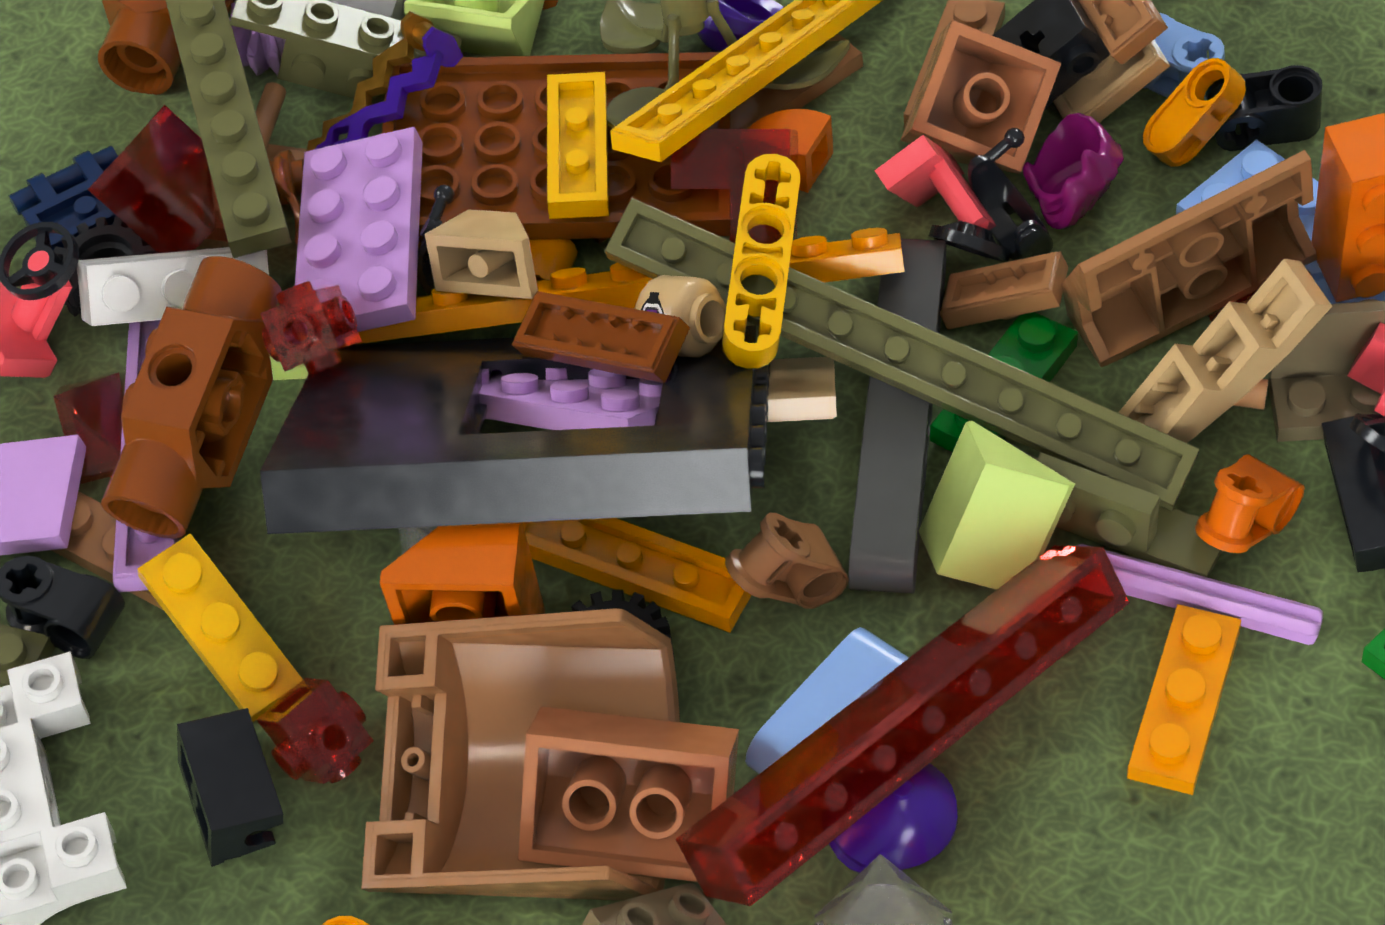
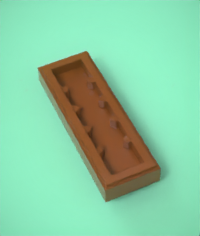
M537 291L511 345L526 356L665 383L690 327L680 317Z

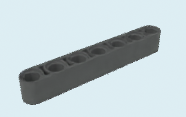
M901 238L905 272L881 275L877 306L940 334V311L943 303L946 275V240ZM869 376L850 545L849 590L914 594L933 404Z

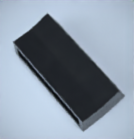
M1364 414L1374 419L1385 417L1381 414ZM1352 416L1323 422L1322 429L1324 444L1357 572H1366L1385 568V452L1365 441L1350 428L1349 425L1354 418Z

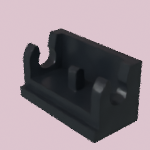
M248 708L177 724L178 763L211 867L224 863L225 860L241 857L276 844L273 832L265 830L283 824L284 814ZM264 830V831H261V832H259V833H257V834L249 835V834H251V833H253V832H255V831Z

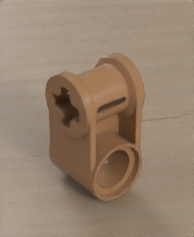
M770 512L760 522L761 531L744 549H734L725 558V565L729 574L749 594L757 598H771L796 604L805 609H814L835 600L843 593L849 582L845 569L819 526L791 520L778 513Z

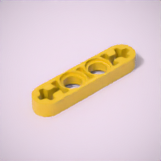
M764 154L754 158L748 164L744 177L722 347L728 360L737 366L747 369L768 365L776 357L779 348L800 186V172L793 161L778 154ZM766 180L778 181L775 204L763 203ZM758 225H768L777 229L782 237L777 242L762 244L752 239L748 231ZM751 275H761L769 278L774 283L775 288L767 294L756 295L744 289L741 282ZM748 315L760 317L757 343L744 341Z

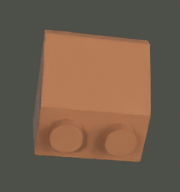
M952 20L939 35L900 141L911 144L924 135L952 154L957 162L969 164L972 158L978 155H985L1001 142L1007 130L1018 128L1024 134V143L1018 148L1009 149L995 163L1002 171L1019 174L1023 169L1062 63Z

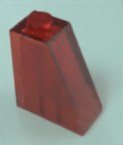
M166 105L152 117L88 188L95 197L158 253L195 250L216 228L211 174L201 137Z

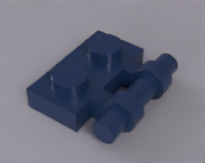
M112 146L94 154L87 150L72 158L74 164L47 177L40 173L26 180L28 186L8 195L16 213L19 216H23L26 226L39 222H54L65 227L74 237L79 235L76 226L83 222H86L89 229L97 227L95 218L106 217L108 225H113L115 216L125 217L127 225H129L133 220L137 221L153 213L149 197L125 162H120ZM49 233L53 251L56 246L64 248L61 240L63 236L57 233Z

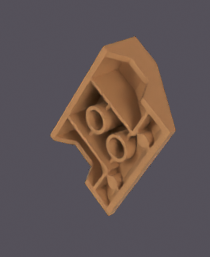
M1303 150L1079 263L1061 283L1067 316L1100 367L1116 362L1226 306L1229 301L1234 302L1258 290L1283 259L1301 261L1304 266L1317 260V253L1299 217L1298 203L1303 206L1314 200L1312 164L1308 153Z

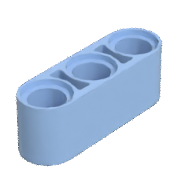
M859 627L853 630L756 733L746 753L745 762L747 766L797 801L804 802L810 799L908 692L916 676V662L865 628Z

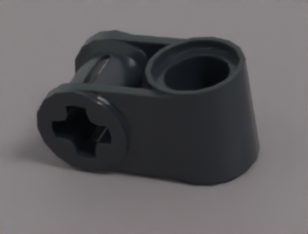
M1301 65L1240 74L1245 80L1246 85L1244 98L1235 112L1215 133L1217 144L1222 149L1228 151L1244 150L1256 139L1264 145L1300 142L1310 139L1320 128L1322 79L1317 72ZM1224 78L1215 81L1206 92L1207 100L1219 93L1223 87ZM1236 124L1240 126V135H1237L1235 132Z
M28 555L16 557L6 562L0 568V598L8 604L6 607V619L9 626L44 634L47 637L50 636V641L55 647L65 653L71 652L73 657L90 659L94 656L125 607L122 595L106 581L96 576L79 574L48 563L39 557Z

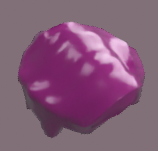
M1078 112L1067 115L1058 124L1056 130L1048 134L1034 164L1032 165L1027 161L1024 163L1022 170L1028 189L1039 201L1041 213L1047 224L1055 229H1065L1075 225L1078 219L1084 217L1087 211L1091 210L1109 189L1112 180L1118 174V168L1122 164L1124 156L1121 145L1115 142L1103 125L1098 123L1092 116H1086Z

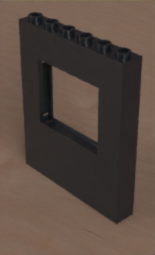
M756 325L746 326L745 342L757 343ZM515 337L355 345L321 349L260 470L267 534L751 512L753 488H765L764 465H766L770 363L763 367L752 369L735 365L728 360L723 352L721 338L712 351L702 357L677 356L666 382L662 385L659 410L656 414L655 425L480 434L487 414V405L480 404L479 401L483 369H489L490 380L492 378L491 371L495 369L500 370L502 376L513 373L535 374L538 376V380H546V368H566L568 380L588 379V372L592 369L523 355L511 345ZM626 376V379H640V378H635V377Z

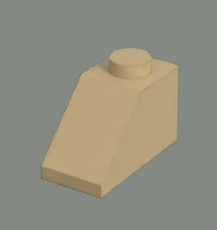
M468 209L425 233L435 291L533 299L538 291L529 237L515 212Z

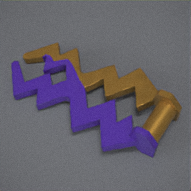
M409 11L400 22L404 38L373 58V77L357 83L351 111L345 115L323 121L322 137L309 140L306 151L367 138L370 129L374 125L403 118L408 93L434 87L440 66L455 67L463 57L455 38L435 28L429 19ZM414 48L425 51L427 56L414 58ZM412 62V72L392 76L394 66ZM387 93L386 101L372 105L373 96ZM348 133L346 139L339 141L340 135Z

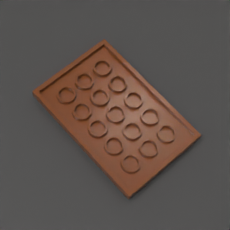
M720 52L679 53V81ZM668 53L462 57L455 67L440 66L434 87L408 93L403 118L384 122L382 133L415 127L423 142L419 242L423 237L420 235L421 229L435 203L434 191L443 184L449 185L455 194L453 201L445 207L441 217L442 224L468 209L515 212L529 240L611 238L631 198L715 235L731 236V112L662 162L613 150L610 130L612 129L607 125L609 216L549 219L547 204V75L605 72L608 106L613 98L632 89L641 87L665 89L668 83ZM412 62L394 66L392 76L412 72Z

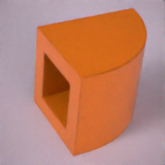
M787 109L760 118L743 134L746 169L748 164L758 156L764 154L785 156L793 161L799 169V190L808 193L833 154L831 116L809 109Z

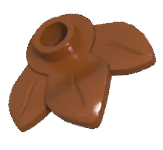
M286 150L281 151L278 156H274L272 160H269L280 203L281 205L289 204L294 214L295 243L298 245L304 159L295 160L292 152Z

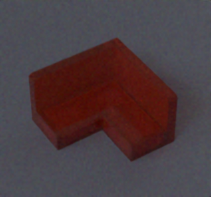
M706 129L671 155V189H730V241L735 243L744 177L748 164L758 156L778 154L793 161L798 168V131L792 129ZM766 180L763 203L775 204L778 181ZM797 209L793 240L797 239ZM758 225L748 231L752 239L762 244L777 242L782 237L777 229L768 225Z

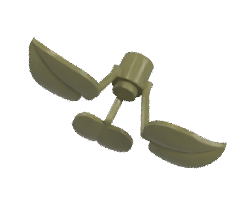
M607 0L600 19L601 41L607 50L620 54H639L656 48L660 42L668 43V83L665 89L641 87L623 92L613 98L607 106V125L611 129L679 82V37L693 35L702 31L705 27L704 21L709 16H711L728 47L737 41L720 12L718 0H660V3ZM849 39L825 42L764 88L778 90L800 89L823 80L836 68L849 51Z

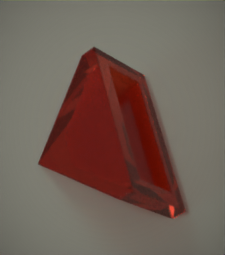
M119 372L61 386L53 396L64 436L79 435L87 447L80 484L111 477L120 457L122 438L121 414L123 412L124 392Z

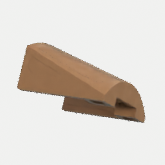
M619 608L384 625L379 627L375 691L388 696L379 821L366 822L361 889L368 892L626 900L664 889L665 878L626 874L609 866L569 867L518 860L526 732L539 708L544 706L680 722L672 643L669 637L626 610Z

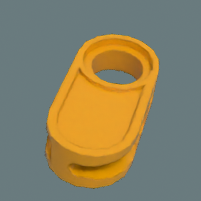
M1210 58L1199 63L1149 119L1143 132V144L1146 149L1170 167L1188 163L1201 151L1238 108L1245 95V80L1222 59ZM1224 78V84L1219 93L1209 100H1204L1208 88L1215 81Z

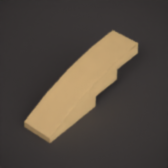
M1283 259L1247 304L1229 301L1193 346L1175 343L1118 413L1188 443L1243 398L1277 366L1332 308L1331 303L1301 261Z

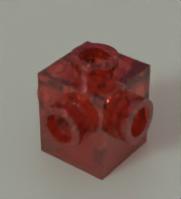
M310 281L298 284L276 294L279 306L260 313L265 327L262 329V337L266 349L275 361L281 362L284 371L305 366L309 376L344 362L340 351L362 342L357 331V320L353 308L347 298L342 295L339 285L314 290Z
M304 678L256 719L276 745L271 750L273 758L281 769L294 780L302 778L305 781L326 784L328 781L331 784L339 782L360 765L362 759L359 754L374 742L362 726L366 721V716L360 706L344 691L337 693L330 682L324 679Z

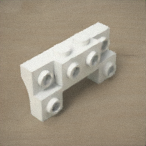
M71 652L8 669L10 685L0 687V925H40L56 913L75 904L127 888L113 844L117 843L115 833L105 812L63 825L60 822L48 758L41 738L91 724L89 713L80 693L79 684L82 683L80 672Z

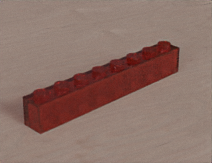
M1057 545L1051 547L677 837L675 840L705 896L752 906L1128 605L1130 602L1104 547Z

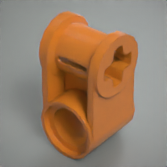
M1246 454L1233 465L1220 469L1217 473L1214 483L1218 490L1209 511L1198 519L1195 526L1196 533L1207 544L1229 553L1247 552L1255 544L1272 534H1279L1296 513L1302 501L1305 487L1300 482L1259 459Z

